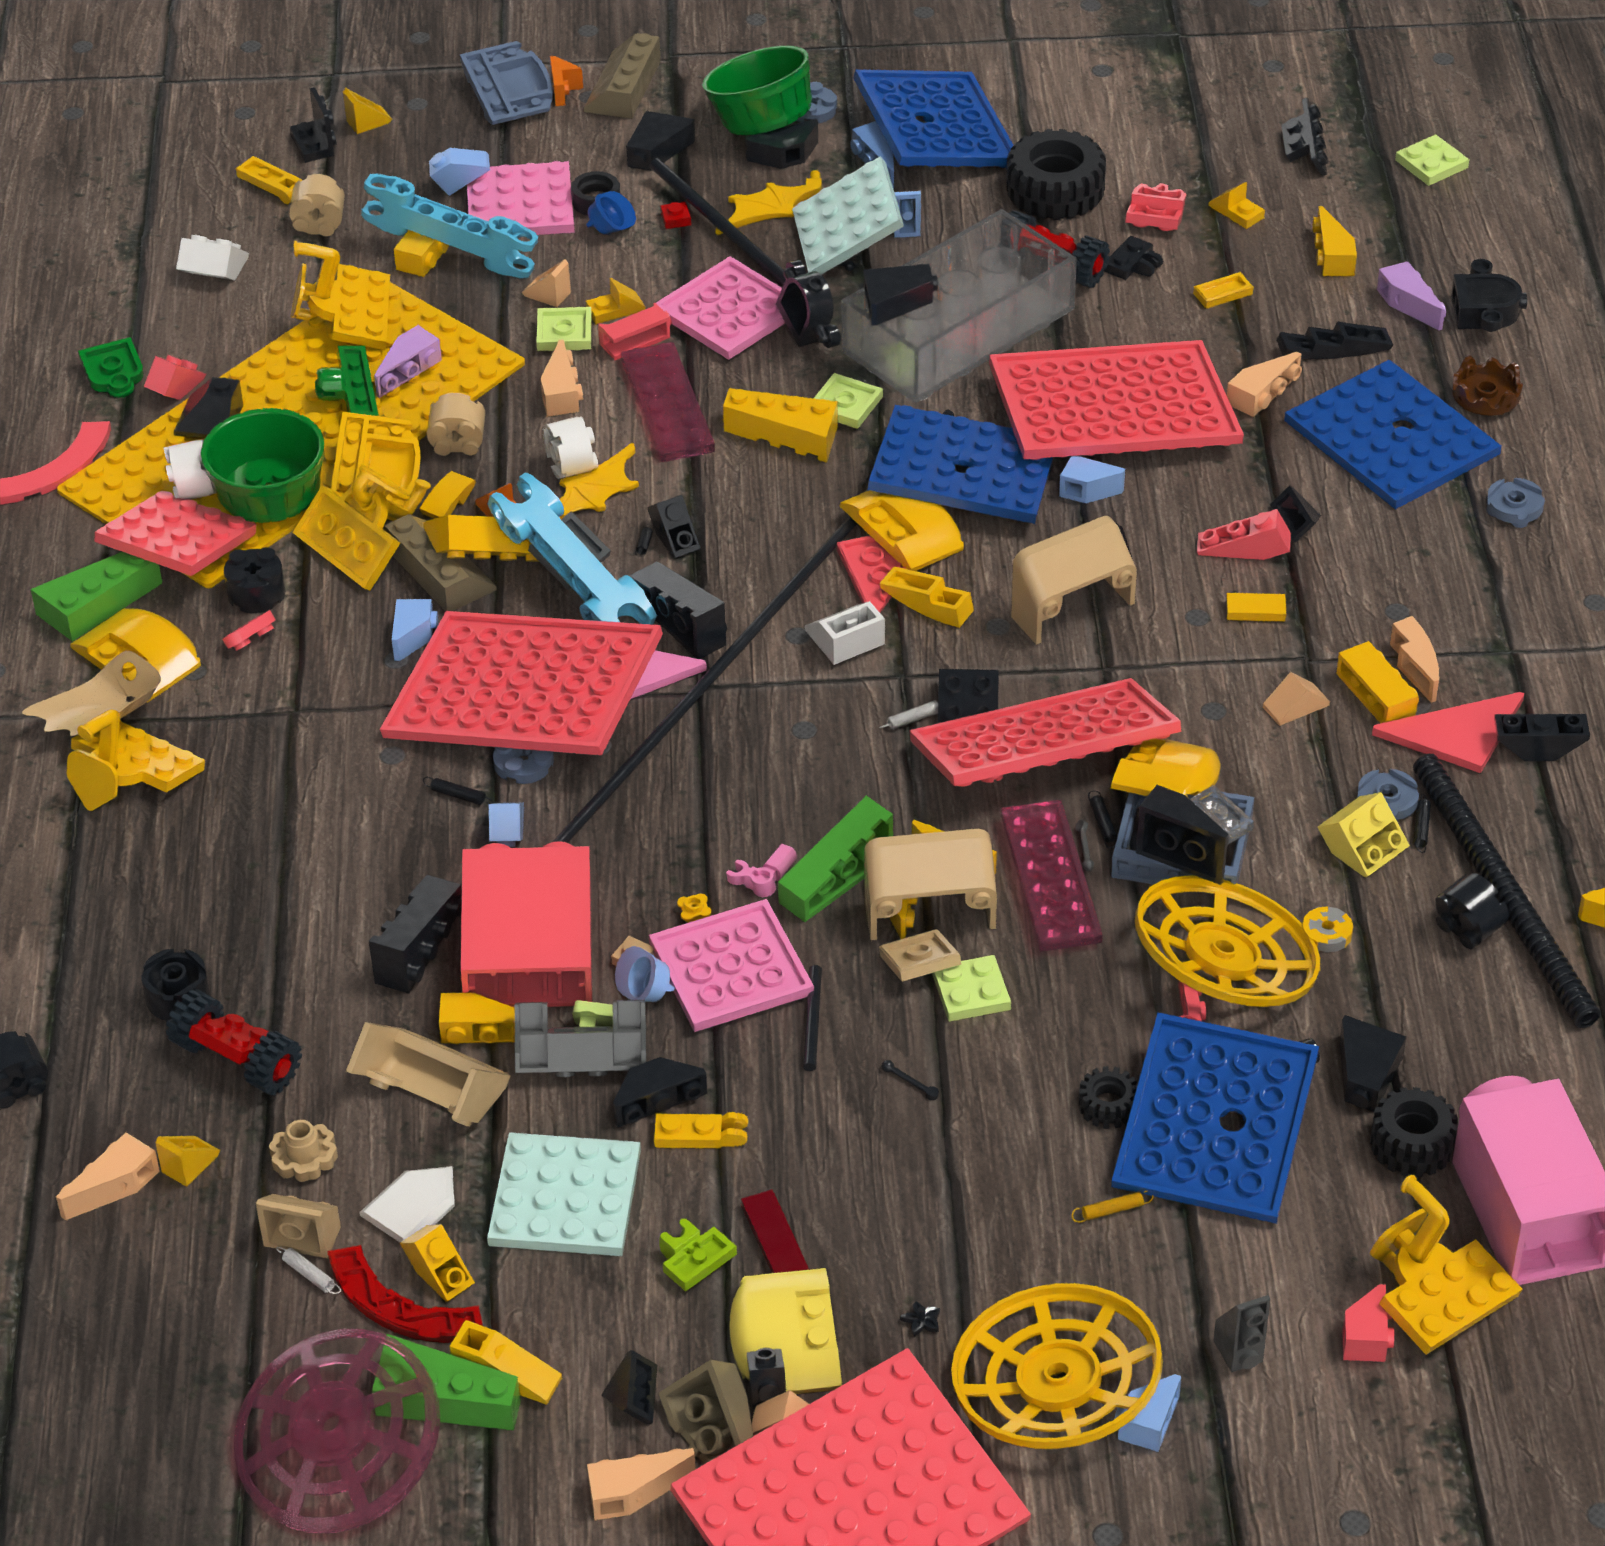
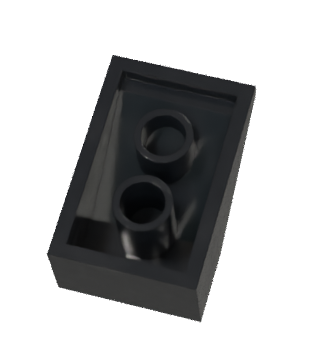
M1156 785L1140 805L1136 853L1221 885L1224 882L1229 834L1186 795Z

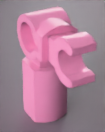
M781 844L763 867L750 868L745 861L736 860L735 866L738 872L735 873L728 870L726 872L727 881L733 885L744 884L746 888L753 890L754 894L758 897L771 896L776 890L775 881H779L797 860L796 851L790 846Z

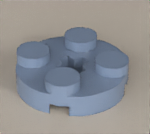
M811 82V107L805 115L796 121L804 122V119H817L818 123L826 122L836 114L837 96L833 91L824 88L822 83Z
M1514 478L1513 482L1504 483L1505 479L1493 483L1487 494L1486 511L1490 516L1511 523L1514 527L1523 528L1528 525V522L1536 520L1542 514L1545 497H1542V490L1537 484L1522 478Z
M495 747L493 753L494 769L505 780L509 777L516 779V783L519 784L533 783L541 780L548 774V768L551 765L553 767L554 754L551 751ZM521 756H528V759L523 760Z
M1379 769L1373 770L1365 774L1359 781L1357 798L1379 792L1386 795L1389 793L1394 794L1392 797L1384 796L1396 821L1399 822L1400 819L1410 816L1416 810L1419 800L1418 785L1410 775L1400 770L1389 769V773H1379Z

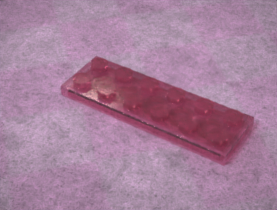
M674 342L622 351L621 361L661 463L715 452L714 440Z
M1062 800L1001 808V819L1040 952L1102 943V930Z

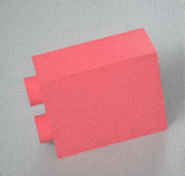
M551 842L543 847L510 848L505 844L491 843L482 846L480 849H463L461 914L462 993L473 992L514 1007L515 1003L548 1002V1007L574 1006L576 1000L592 1002L589 846L574 847L566 842Z

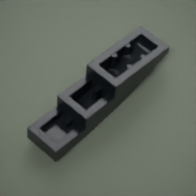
M1338 321L1333 330L1308 327L1305 335L1280 332L1276 340L1282 356L1299 352L1301 353V359H1337L1361 356L1389 350L1393 347L1386 328Z

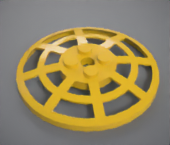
M1192 875L1172 877L1161 880L1149 887L1143 893L1136 908L1134 922L1137 935L1150 956L1176 979L1213 998L1246 1006L1270 1007L1284 1005L1306 995L1313 987L1320 971V955L1317 945L1304 932L1302 923L1274 900L1243 885L1233 884L1227 880H1224L1219 885ZM1181 892L1214 894L1213 908L1201 906L1180 908L1171 894ZM1227 898L1251 906L1272 920L1260 928L1246 918L1226 911ZM1161 899L1170 911V914L1165 917L1160 928L1157 929L1145 922L1143 917L1147 908L1154 901ZM1189 917H1211L1213 922H1201L1195 925ZM1226 921L1240 926L1252 934L1247 935L1238 928L1226 924ZM1176 922L1188 932L1186 941L1169 934L1170 928ZM1284 928L1298 944L1305 960L1286 961L1281 947L1271 936ZM1148 934L1160 940L1162 949L1167 957L1156 947ZM1263 942L1275 960L1261 959L1262 955L1258 944ZM1170 945L1184 950L1190 961L1181 962L1172 951ZM1258 968L1276 970L1275 977L1269 983L1254 974ZM1202 970L1218 980V984L1209 981L1194 972ZM1307 970L1303 986L1296 991L1289 993L1278 988L1284 981L1287 971ZM1245 980L1256 988H1233L1231 981ZM1265 993H1268V994L1272 995V996H1252V995H1262V994H1265Z
M1056 1283L1036 1286L1014 1293L983 1311L961 1336L954 1352L951 1370L953 1387L960 1407L967 1417L982 1431L996 1439L1016 1446L1034 1449H1060L1099 1440L1132 1421L1146 1407L1156 1392L1162 1374L1163 1358L1160 1338L1154 1324L1144 1311L1132 1301L1113 1291L1097 1286L1078 1283ZM1079 1301L1103 1307L1092 1323L1078 1319L1052 1320L1048 1303ZM1034 1306L1038 1323L1019 1330L1003 1343L987 1332L992 1326L1007 1316ZM1115 1312L1125 1316L1137 1326L1148 1344L1128 1353L1123 1342L1110 1330L1106 1329ZM1055 1331L1084 1332L1086 1335L1081 1342L1070 1339H1056ZM1041 1335L1043 1343L1034 1346L1024 1355L1014 1350L1024 1341ZM1101 1339L1114 1350L1118 1357L1099 1363L1098 1357L1092 1349ZM978 1342L994 1353L987 1366L986 1384H964L966 1363L972 1349ZM1152 1356L1151 1380L1141 1397L1125 1396L1131 1384L1132 1365ZM1004 1360L1017 1367L1016 1382L997 1383L998 1371ZM1122 1369L1121 1381L1115 1393L1099 1388L1103 1375ZM1062 1372L1067 1373L1062 1378L1051 1377L1052 1375L1061 1374ZM1021 1394L1028 1405L1019 1414H1016L1005 1405L1000 1396ZM967 1396L989 1397L995 1409L1009 1422L998 1428L985 1421L971 1407ZM1089 1400L1105 1404L1096 1412L1077 1419L1075 1408L1084 1405ZM1115 1407L1128 1409L1114 1420L1096 1429L1081 1433V1427L1088 1426L1102 1419ZM1042 1410L1061 1412L1063 1423H1041L1032 1421V1419ZM1024 1427L1041 1432L1066 1431L1067 1436L1035 1438L1015 1433Z

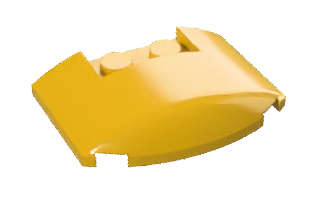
M342 412L331 490L342 497L348 489L352 488L360 473L359 467L363 464L379 472L410 495L416 485L415 480L418 479L420 470V447L418 438L414 437L410 430L412 428L411 422L404 419ZM370 480L368 485L372 486L374 481ZM389 492L386 499L401 506L406 502L405 499L392 492Z
M871 490L840 502V508L908 570L917 571L964 549L960 531L951 515L942 505Z
M124 608L70 644L71 649L101 670L113 658L124 651L134 652L158 670L161 676L160 684L147 703L201 666L196 648L185 633L164 617L142 609ZM126 662L122 667V675L128 681L134 680L137 674L136 667L131 662Z
M1153 738L1145 740L1141 744L1134 746L1125 759L1121 758L1111 783V789L1148 796L1154 787L1159 785L1186 796L1190 794L1200 798L1217 783L1220 775V760L1216 752L1210 748L1168 739Z

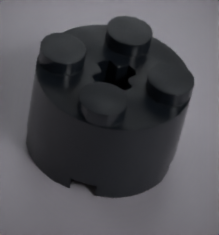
M265 547L244 551L234 550L229 554V560L224 566V577L228 600L233 607L235 604L240 607V611L245 613H263L273 609V604L278 600L281 602L284 599L286 590L282 563L275 554V550Z
M1471 873L1468 876L1466 874L1463 875L1435 899L1439 915L1436 918V922L1440 929L1446 933L1450 931L1455 933L1463 946L1470 950L1481 944L1508 921L1509 912L1505 902L1503 901L1499 904L1494 896L1498 893L1497 889L1487 879L1476 873Z
M174 949L162 950L151 956L143 966L144 971L141 975L147 1007L155 1017L165 1020L166 1023L172 1019L169 1014L171 1010H176L177 1007L174 1006L176 1002H182L181 997L184 994L188 995L190 990L195 991L197 989L210 996L204 961L197 953L191 950L184 949L185 953L174 952Z
M16 1031L0 1034V1109H5L12 1106L16 1099L28 1094L36 1096L46 1089L47 1066L33 1038L25 1033V1036H18Z

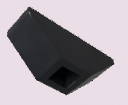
M817 119L745 137L747 161L779 169L805 163L818 144Z
M1495 714L1494 716L1498 741L1524 761H1556L1590 739L1586 714Z
M662 1057L630 1068L613 1101L614 1119L617 1128L629 1123H635L647 1116L667 1111L671 1107L706 1095V1071L704 1068Z

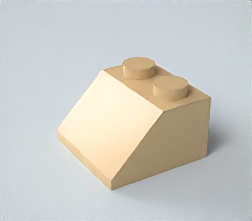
M271 1194L257 1200V1214L265 1247H282L286 1250L292 1248L301 1254L328 1259L327 1251L332 1250L341 1228L338 1206L330 1205L326 1202H313L294 1196Z

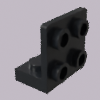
M315 87L310 88L314 121L302 122L289 127L290 135L305 163L334 156L333 145H336V137L330 126L334 124L332 112L330 109H326L324 96L319 95Z
M939 669L938 723L997 710L999 670Z

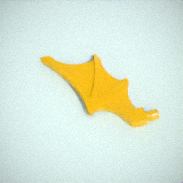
M817 170L812 171L810 178H806L805 185L785 187L775 185L774 183H766V189L749 195L735 194L728 196V201L735 203V212L728 220L736 228L766 219L794 217L792 208L822 190L820 172ZM716 227V235L722 234V232Z
M634 443L629 444L609 460L598 465V468L560 480V486L566 490L564 496L560 498L564 507V514L559 517L560 519L571 511L576 512L585 509H593L597 512L605 511L606 504L604 502L610 496L618 492L632 491L639 487L638 481H630L625 474V463L635 454Z

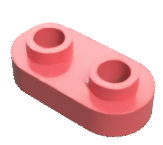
M268 610L228 634L222 640L228 649L234 647L238 651L251 643L249 637L257 633L260 637L274 628L272 622L276 619L272 612Z

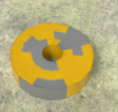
M1328 906L1318 907L1309 911L1304 916L1302 923L1304 932L1310 939L1314 940L1318 951L1337 952L1344 949L1351 942L1353 934L1352 919L1340 909Z

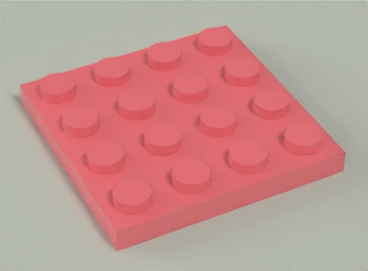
M160 491L96 530L94 542L192 576L256 534V524L246 521L243 517L223 513L217 508H208L197 504L194 500L175 498L171 492Z

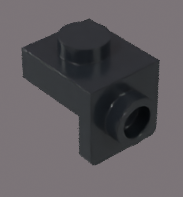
M761 1348L756 1351L747 1352L752 1407L786 1392L785 1367L781 1349Z

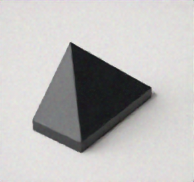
M1290 485L1270 504L1273 510L1278 509L1291 532V539L1294 542H1297L1321 517Z
M633 1350L627 1352L603 1391L602 1396L644 1424H652L658 1365Z

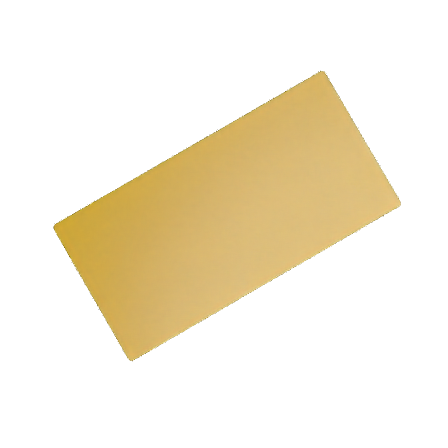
M391 282L385 350L365 346L379 416L409 420L412 424L410 430L414 437L418 438V441L427 435L430 406L433 401L434 403L439 401L440 396L447 393H462L469 395L470 400L474 402L525 365V359L522 356ZM318 316L313 320H303L219 378L240 380L243 407L240 414L254 409L277 408L294 411L312 420L319 427L324 437V460L321 466L320 488L324 485L331 489L342 412H348L344 399L334 401L317 398L315 381L318 379L316 372L321 367L339 368L337 358L338 346L361 345L332 340V322ZM419 325L440 340L442 361L384 396L377 397L374 374L398 336ZM188 399L58 485V494L105 524L113 521L160 491H168L174 495L173 486H176V484L169 482L166 465L171 463L168 464L166 461L164 447L205 439L174 434V429ZM217 493L191 499L196 501L197 504L208 508H217L223 513L232 515L220 503ZM307 508L294 517L278 522L257 523L252 521V523L256 524V534L194 575H184L205 588L214 587L225 579L224 566L229 560V554L232 551L270 547L295 529Z

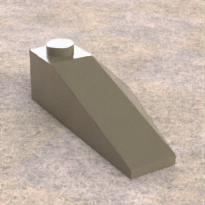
M709 1360L659 1392L670 1426L689 1444L688 1449L694 1448L695 1457H699L703 1464L753 1437L747 1394L734 1363Z

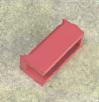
M655 302L653 307L611 324L598 323L599 345L614 360L620 359L670 338L671 317L667 311H663Z

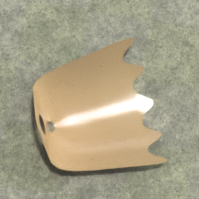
M124 651L113 658L88 682L33 704L24 709L22 714L45 719V732L69 730L71 732L70 736L79 735L77 731L78 726L84 725L107 710L113 709L118 711L121 719L151 699L160 684L161 676L158 670L134 652ZM126 662L134 664L137 670L136 677L132 681L126 680L122 675V667ZM127 697H135L133 701L126 702Z

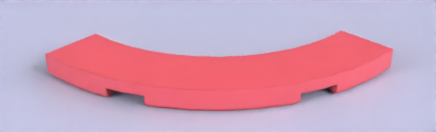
M110 421L82 422L76 439L59 457L31 472L1 478L0 505L24 501V497L39 492L41 495L57 489L58 485L93 463L94 457L103 451L109 439L111 431Z

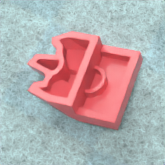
M1141 183L1132 192L1131 204L1126 212L1125 223H1132L1133 226L1139 228L1154 226L1162 231L1177 230L1182 220L1187 194L1181 189L1168 190V185L1162 183L1153 188Z

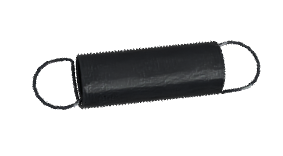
M643 526L635 555L636 552L643 556L644 554L646 555L653 534V530L650 527Z

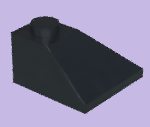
M212 377L193 392L183 409L174 429V434L206 438L210 431L220 422H224L223 420L233 415L240 414L243 407L240 380Z

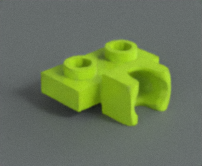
M683 1218L680 1220V1226L683 1228L681 1237H673L669 1233L663 1232L659 1238V1246L662 1254L668 1258L663 1263V1272L686 1292L736 1256L737 1246L715 1227L700 1235V1230L690 1221Z

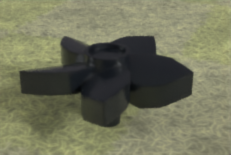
M916 1301L913 1304V1313L901 1315L900 1320L906 1323H913V1336L919 1334L923 1328L929 1332H939V1325L936 1319L940 1314V1308L930 1306L925 1309Z

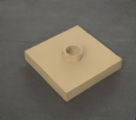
M937 929L879 946L880 957L901 981L961 964V957L958 951Z

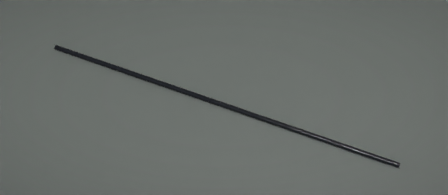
M949 409L945 410L942 413L945 415L954 416V413ZM850 516L552 842L568 843L829 556L837 547V542H841L857 525Z

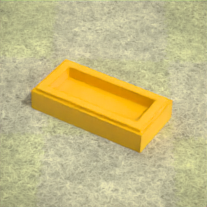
M1241 272L1196 285L1194 286L1193 294L1207 309L1252 295L1254 287Z
M1227 593V620L1286 621L1285 594Z

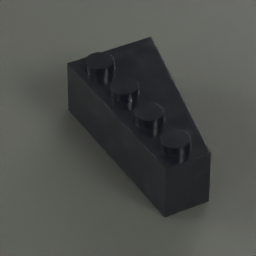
M658 561L629 575L643 589L647 599L653 606L657 614L655 621L696 659H701L726 646L725 602Z
M426 875L409 894L408 905L401 904L396 909L395 920L393 922L387 920L381 926V932H383L381 936H372L369 940L375 984L409 994L415 983H419L422 980L428 962L434 960L439 944L443 938L449 936L452 923L457 916L459 917L462 914L461 884Z

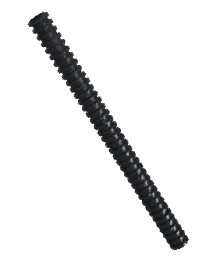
M1425 754L1419 757L1413 764L1414 773L1417 774L1418 779L1434 801L1435 806L1442 813V817L1450 826L1460 845L1463 846V850L1467 853L1468 858L1471 859L1477 872L1497 889L1498 893L1494 896L1499 904L1503 901L1505 902L1509 912L1508 920L1521 941H1523L1524 946L1528 949L1529 954L1532 955L1543 976L1546 977L1552 990L1555 991L1561 1004L1564 1005L1569 1017L1578 1028H1586L1593 1025L1601 1016L1599 1007L1596 1006L1595 1001L1590 993L1587 992L1581 979L1578 978L1572 965L1569 964L1563 951L1560 950L1559 945L1546 928L1545 923L1542 922L1536 909L1533 908L1527 895L1524 894L1518 881L1515 880L1505 861L1502 860L1496 847L1489 840V836L1481 827L1471 808L1468 807L1467 802L1460 794L1458 788H1456L1447 771L1443 768L1442 763L1435 754Z

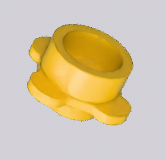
M701 893L689 897H680L677 905L682 909L681 918L689 923L709 917L711 915V908L707 906L708 897Z

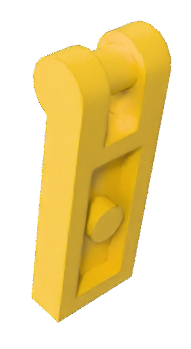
M252 156L236 168L237 177L278 196L285 204L291 203L295 183L299 180L300 182L302 181L301 178L255 156Z

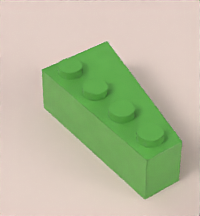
M120 552L31 589L36 615L73 642L161 585L162 578L159 564Z
M866 795L778 881L779 904L806 922L865 878V845L875 838L893 836V814Z
M390 1334L386 1335L372 1389L376 1416L514 1430L521 1402L517 1376Z

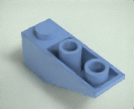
M874 121L852 129V141L850 142L852 152L858 155L865 164L881 156L886 162L894 189L893 152L877 122Z

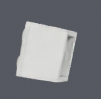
M191 235V239L181 238L176 269L185 273L235 281L246 263L249 253L241 250V245L234 244L232 241L216 239L214 241L204 236Z
M870 601L852 606L805 625V631L834 665L885 644V618Z

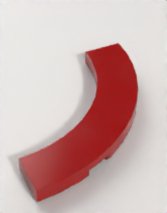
M361 1245L327 1251L332 1273L346 1298L366 1317L388 1330L414 1339L452 1343L465 1320L483 1326L479 1305L461 1308L436 1306L426 1308L414 1304L413 1300L401 1296L391 1289L388 1290L377 1280V1276L365 1259Z

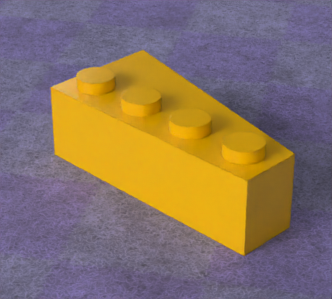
M729 388L723 404L724 431L754 441L760 438L768 440L770 446L780 448L782 445L795 449V453L806 456L807 453L818 456L819 461L827 463L838 428V402Z

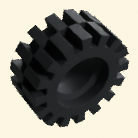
M1104 1066L1102 1072L1095 1068L1092 1070V1076L1089 1073L1084 1076V1081L1081 1080L1079 1111L1081 1114H1084V1119L1087 1122L1093 1118L1092 1125L1098 1127L1101 1122L1104 1123V1129H1109V1124H1114L1115 1128H1120L1121 1121L1127 1125L1138 1086L1134 1077L1129 1079V1072L1125 1070L1120 1074V1068L1114 1067L1112 1072L1109 1071L1108 1066ZM1111 1093L1119 1096L1121 1099L1114 1102H1106L1100 1100L1097 1096Z

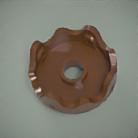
M1467 356L1459 370L1454 373L1452 384L1454 400L1464 410L1479 415H1503L1511 411L1518 405L1522 395L1523 383L1520 382L1519 366L1515 362L1510 363L1508 366H1503L1496 358H1489L1484 364L1477 365L1472 356Z

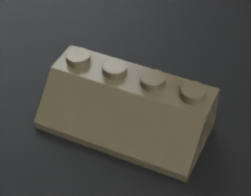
M635 33L612 51L584 106V112L633 118L661 62L658 36Z
M408 514L384 525L385 531L401 542L393 557L445 611L457 610L497 590L496 585L466 554L465 558L451 559L447 558V553H436L423 527V522L426 520Z

